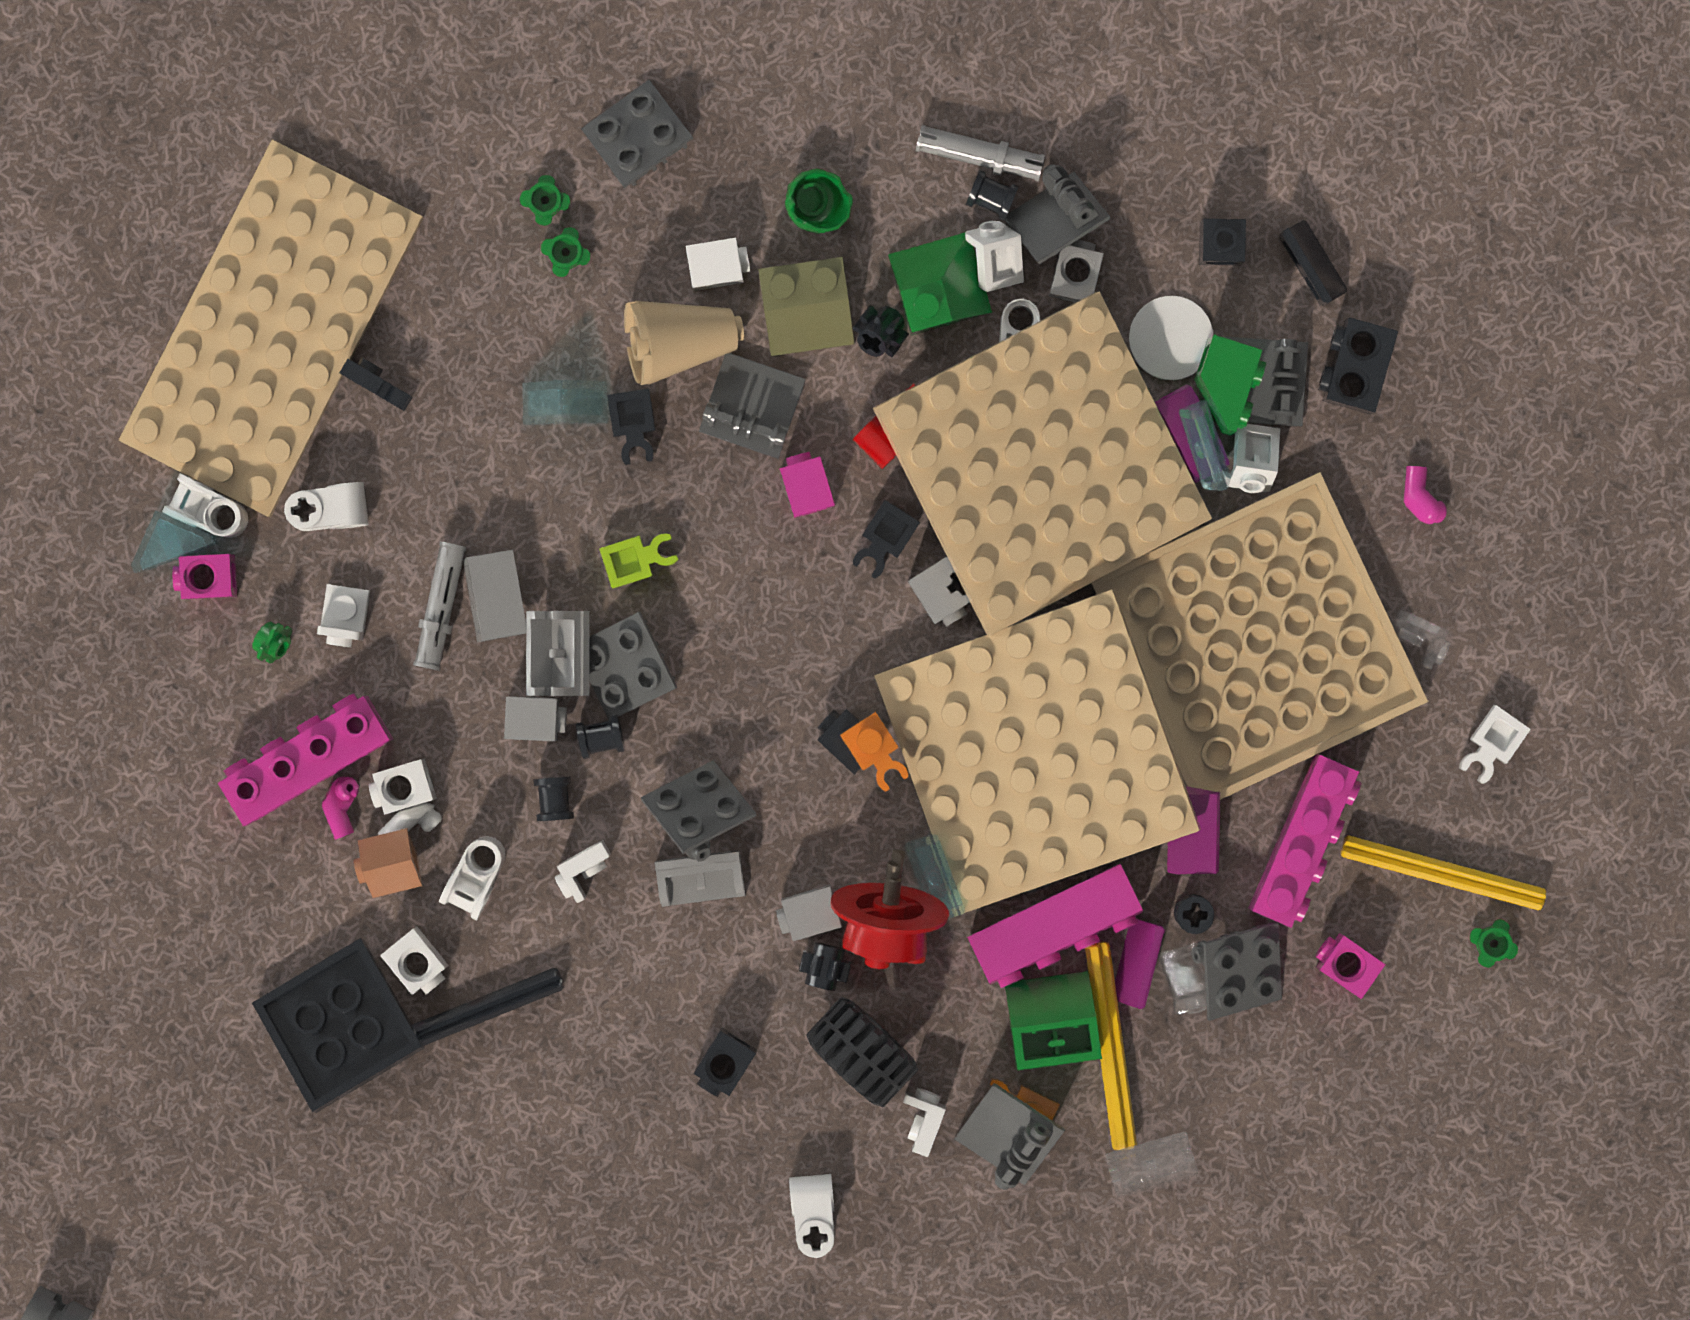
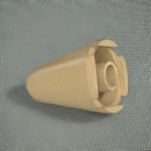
M647 301L629 302L625 305L624 328L625 333H630L631 347H627V352L634 378L641 385H650L735 351L738 348V341L744 340L742 319L739 315L734 316L730 308Z

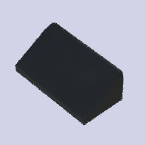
M1306 220L1300 221L1280 234V241L1320 306L1327 305L1348 291Z

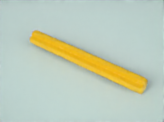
M1350 835L1346 836L1342 843L1341 856L1347 859L1535 910H1541L1545 903L1546 890L1538 886Z
M1097 942L1085 948L1098 1025L1102 1055L1100 1062L1111 1142L1114 1150L1124 1151L1135 1148L1137 1139L1110 945L1108 942Z

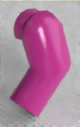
M1406 466L1405 506L1423 523L1433 524L1442 522L1446 517L1447 508L1442 501H1437L1426 490L1427 467Z
M339 777L333 781L322 801V809L335 840L354 833L347 811L359 793V785L351 777Z

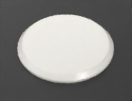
M1179 296L1159 297L1144 305L1134 317L1129 333L1130 349L1138 365L1150 375L1164 380H1179L1197 372L1206 341L1213 335V329L1206 313L1193 301Z

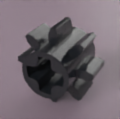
M871 305L868 306L853 327V330L859 333L857 342L860 348L868 355L874 357L881 356L886 352L892 358L909 336V333L903 330L905 322L902 315L896 309L886 305L878 310Z
M815 942L812 952L803 950L799 972L807 973L805 984L835 991L838 981L847 983L852 963L843 960L845 949Z

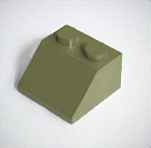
M843 257L758 269L771 356L855 344Z

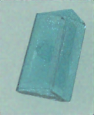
M1202 400L1179 409V415L1202 487L1218 491L1228 489L1231 476L1207 401Z
M931 833L907 842L905 849L920 890L940 899L949 910V918L964 914L965 908L938 835Z

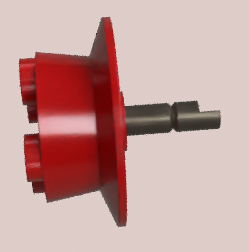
M893 849L891 860L887 861L885 883L852 884L838 889L831 896L830 905L836 915L848 922L842 940V947L864 957V963L868 967L875 969H886L890 966V963H924L927 954V932L943 927L949 919V910L940 899L924 891L901 886L906 852L900 849Z

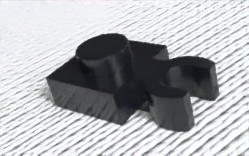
M361 357L356 364L347 358L339 372L341 375L405 412L413 398L411 395L380 378L379 376L383 369Z
M650 389L607 395L613 437L626 436V443L621 451L624 464L626 466L631 465L630 452L635 447H642L646 452L647 462H653V448L644 438V433L656 431Z
M884 500L862 534L863 537L872 543L869 548L862 549L855 555L852 565L857 567L864 557H872L875 559L877 567L871 577L874 579L878 578L885 567L883 558L888 552L898 558L920 522Z

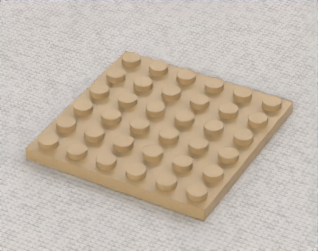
M1100 291L1075 302L873 407L988 636L1007 628L1212 519Z
M1320 472L1157 548L1091 583L1096 595L1112 589L1115 590L1186 786L1220 792V800L1428 702Z
M1114 589L1009 626L991 636L984 635L874 675L961 914L1201 830Z

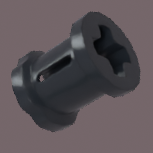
M980 170L966 205L969 207L973 205L981 206L997 213L998 218L1005 221L1019 186L1012 184L1009 187L989 179L986 177V172Z
M618 714L612 715L609 721L585 725L583 722L576 723L579 747L583 759L590 758L593 753L616 749L618 753L625 751Z
M571 776L533 779L534 786L538 787L540 813L536 815L537 821L574 819V812L569 810L567 786L571 783Z
M1196 894L1185 895L1175 904L1174 919L1187 933H1203L1213 924L1215 917L1214 909L1210 902L1202 896ZM1192 903H1197L1198 908L1205 911L1204 917L1197 918L1196 925H1191L1190 920L1183 917L1184 910H1191Z

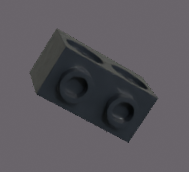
M1351 317L1344 321L1343 326L1336 325L1329 349L1336 351L1332 367L1324 366L1318 385V390L1325 391L1322 401L1369 415L1376 413L1398 331ZM1362 333L1371 339L1372 350L1368 356H1359L1352 350L1351 340L1355 334ZM1344 374H1352L1359 379L1361 389L1356 397H1348L1340 390L1339 383Z

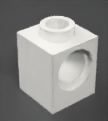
M736 238L686 246L694 291L744 283L742 273L750 272L747 248H738Z
M425 758L372 774L374 782L368 784L375 808L382 807L384 815L437 799ZM397 775L406 777L412 786L410 795L404 800L395 798L390 791V783Z
M417 926L380 955L412 995L420 988L427 994L446 979L441 971L449 965ZM419 952L427 958L428 969L425 974L415 975L409 971L406 960L410 953Z

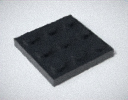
M359 938L252 1002L313 1113L321 1111L425 1048L365 940Z

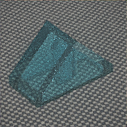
M552 380L522 383L523 425L608 424L607 381Z
M155 510L131 566L134 573L141 574L175 561L180 556H188L217 545L219 542L215 535L186 524L162 511Z

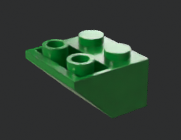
M1213 334L1206 341L1194 381L1221 433L1230 436L1236 433L1238 428L1242 429L1247 426L1254 404L1247 401L1250 388L1255 389L1256 386L1259 387L1267 362L1260 360L1263 350Z
M1088 971L1023 979L1005 987L1017 1070L1102 1059L1097 1018Z

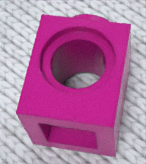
M809 451L786 458L788 466L780 468V472L794 518L835 507L821 457L812 459Z
M234 554L180 556L179 566H173L174 591H180L181 599L237 597ZM202 565H208L214 572V581L206 589L199 588L194 581V573Z
M1341 933L1338 934L1336 939L1329 936L1315 955L1320 960L1316 966L1318 970L1360 999L1364 997L1386 965ZM1352 952L1357 957V967L1351 974L1342 975L1337 971L1336 961L1341 954Z

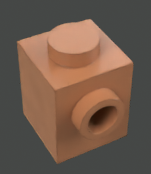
M407 828L358 840L360 858L354 859V868L359 883H367L372 898L422 886L418 854Z

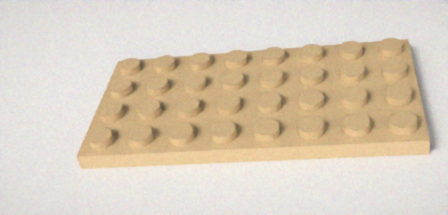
M271 140L119 441L271 518L343 377L339 373L347 358L349 360L353 358L424 217Z

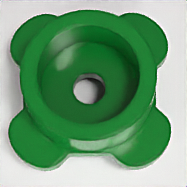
M542 175L539 177L537 184L530 190L523 191L520 195L521 205L530 208L535 214V221L542 226L551 224L552 217L560 210H567L571 203L569 195L559 191L555 186V179L550 175ZM547 196L549 203L543 204L541 202L542 197Z
M567 227L561 235L553 239H545L541 244V252L549 257L553 264L552 271L558 277H565L569 274L570 269L578 265L585 266L590 261V252L582 247L578 240L579 232L575 228ZM564 248L569 249L570 254L568 256L562 255Z
M272 621L264 624L257 632L252 644L253 650L257 652V659L260 661L266 659V662L271 664L275 660L282 658L290 647L291 639L289 637L292 634V628L289 626L283 628L282 624H275Z
M1497 919L1493 922L1492 926L1484 929L1474 928L1471 931L1469 939L1471 943L1476 945L1479 952L1478 962L1483 967L1490 968L1494 965L1495 961H1501L1505 958L1513 959L1517 955L1518 946L1513 943L1508 933L1510 926L1506 921ZM1491 940H1497L1498 944L1496 947L1490 946Z

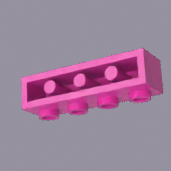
M355 693L343 698L332 705L336 713L322 721L318 715L308 719L296 727L299 735L287 742L284 741L282 736L260 748L263 756L249 764L246 758H243L223 770L227 778L218 782V785L243 827L252 824L393 740L392 735L368 696L358 699Z
M1314 755L1248 907L1250 910L1292 928L1295 920L1302 922L1311 901L1310 898L1305 897L1312 881L1319 883L1327 866L1328 860L1322 858L1329 842L1335 845L1342 832L1345 821L1339 818L1345 804L1352 806L1359 793L1361 782L1356 780L1359 771L1322 755Z
M1121 864L967 938L989 984L998 982L1000 987L1003 988L1024 978L1021 970L1035 963L1038 969L1041 970L1060 961L1062 958L1059 952L1074 945L1077 952L1099 942L1100 939L1097 934L1110 927H1113L1115 933H1118L1137 924L1138 920L1135 915L1142 913L1143 909Z

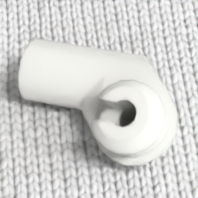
M428 802L398 811L378 832V835L405 828L409 831L416 824H419L425 832H430L441 822L442 816L433 809L435 805Z

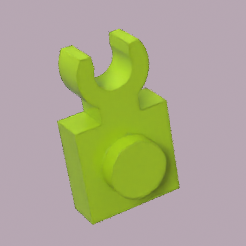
M665 533L656 536L651 544L646 547L643 546L641 537L637 536L599 548L612 589L652 577L649 564L658 563L663 566L675 564L679 560L677 555L664 558L658 552L659 545L662 542L672 539L671 534Z

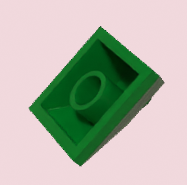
M965 233L888 254L911 336L992 313L987 292L979 287L977 257L974 247L966 241Z

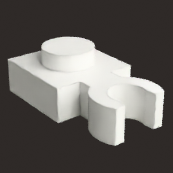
M1493 705L1470 738L1471 741L1480 747L1476 752L1464 756L1459 768L1466 771L1472 762L1479 761L1483 765V772L1477 781L1481 784L1486 783L1493 775V761L1497 758L1504 764H1507L1531 729L1497 705Z

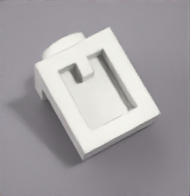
M987 221L980 224L979 228L965 232L966 241L976 247L978 283L981 289L989 292L1024 282L1020 234L1000 221Z
M1247 424L1246 427L1237 429L1235 433L1234 462L1229 476V487L1239 488L1247 493L1270 491L1278 473L1280 428Z
M327 584L321 626H318L317 634L327 636L326 644L351 647L352 639L363 640L370 590Z
M604 840L558 864L557 868L560 874L555 876V880L566 899L573 896L575 901L579 903L586 898L582 887L575 877L576 875L582 873L584 879H587L607 867L604 860L609 858L611 853Z
M917 1088L915 1094L906 1091L903 1103L926 1111L924 1117L915 1116L907 1138L914 1141L912 1152L928 1157L946 1111V1106L939 1103L941 1096L922 1088Z

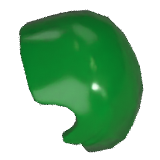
M815 168L799 173L788 184L785 207L791 220L800 229L814 234L839 229L850 217L853 196L846 191L838 175Z

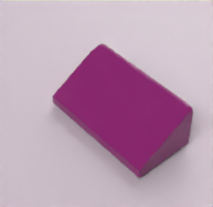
M1186 786L1201 830L1168 842L1167 872L1172 874H1217L1219 872L1220 792Z
M1137 919L1138 923L1129 927L1115 986L1118 1002L1143 1010V1007L1145 1008L1165 929L1160 924Z

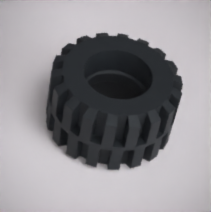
M840 997L806 1034L810 1046L834 1071L869 1102L880 1107H884L918 1071L914 1058L884 1028L856 1003Z

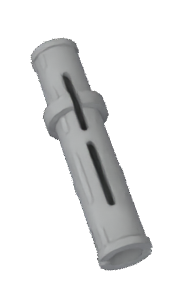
M923 124L916 146L917 152L922 151L993 169V174L1000 176L1002 172L1034 179L1038 182L1045 159L1043 154L1039 155L1011 148L1008 142L1001 141L999 145L926 127Z
M441 541L439 543L440 548L431 582L424 620L420 619L418 624L422 631L416 658L413 663L415 666L438 671L441 668L440 663L446 635L451 634L453 626L449 625L458 587L464 552L467 548Z

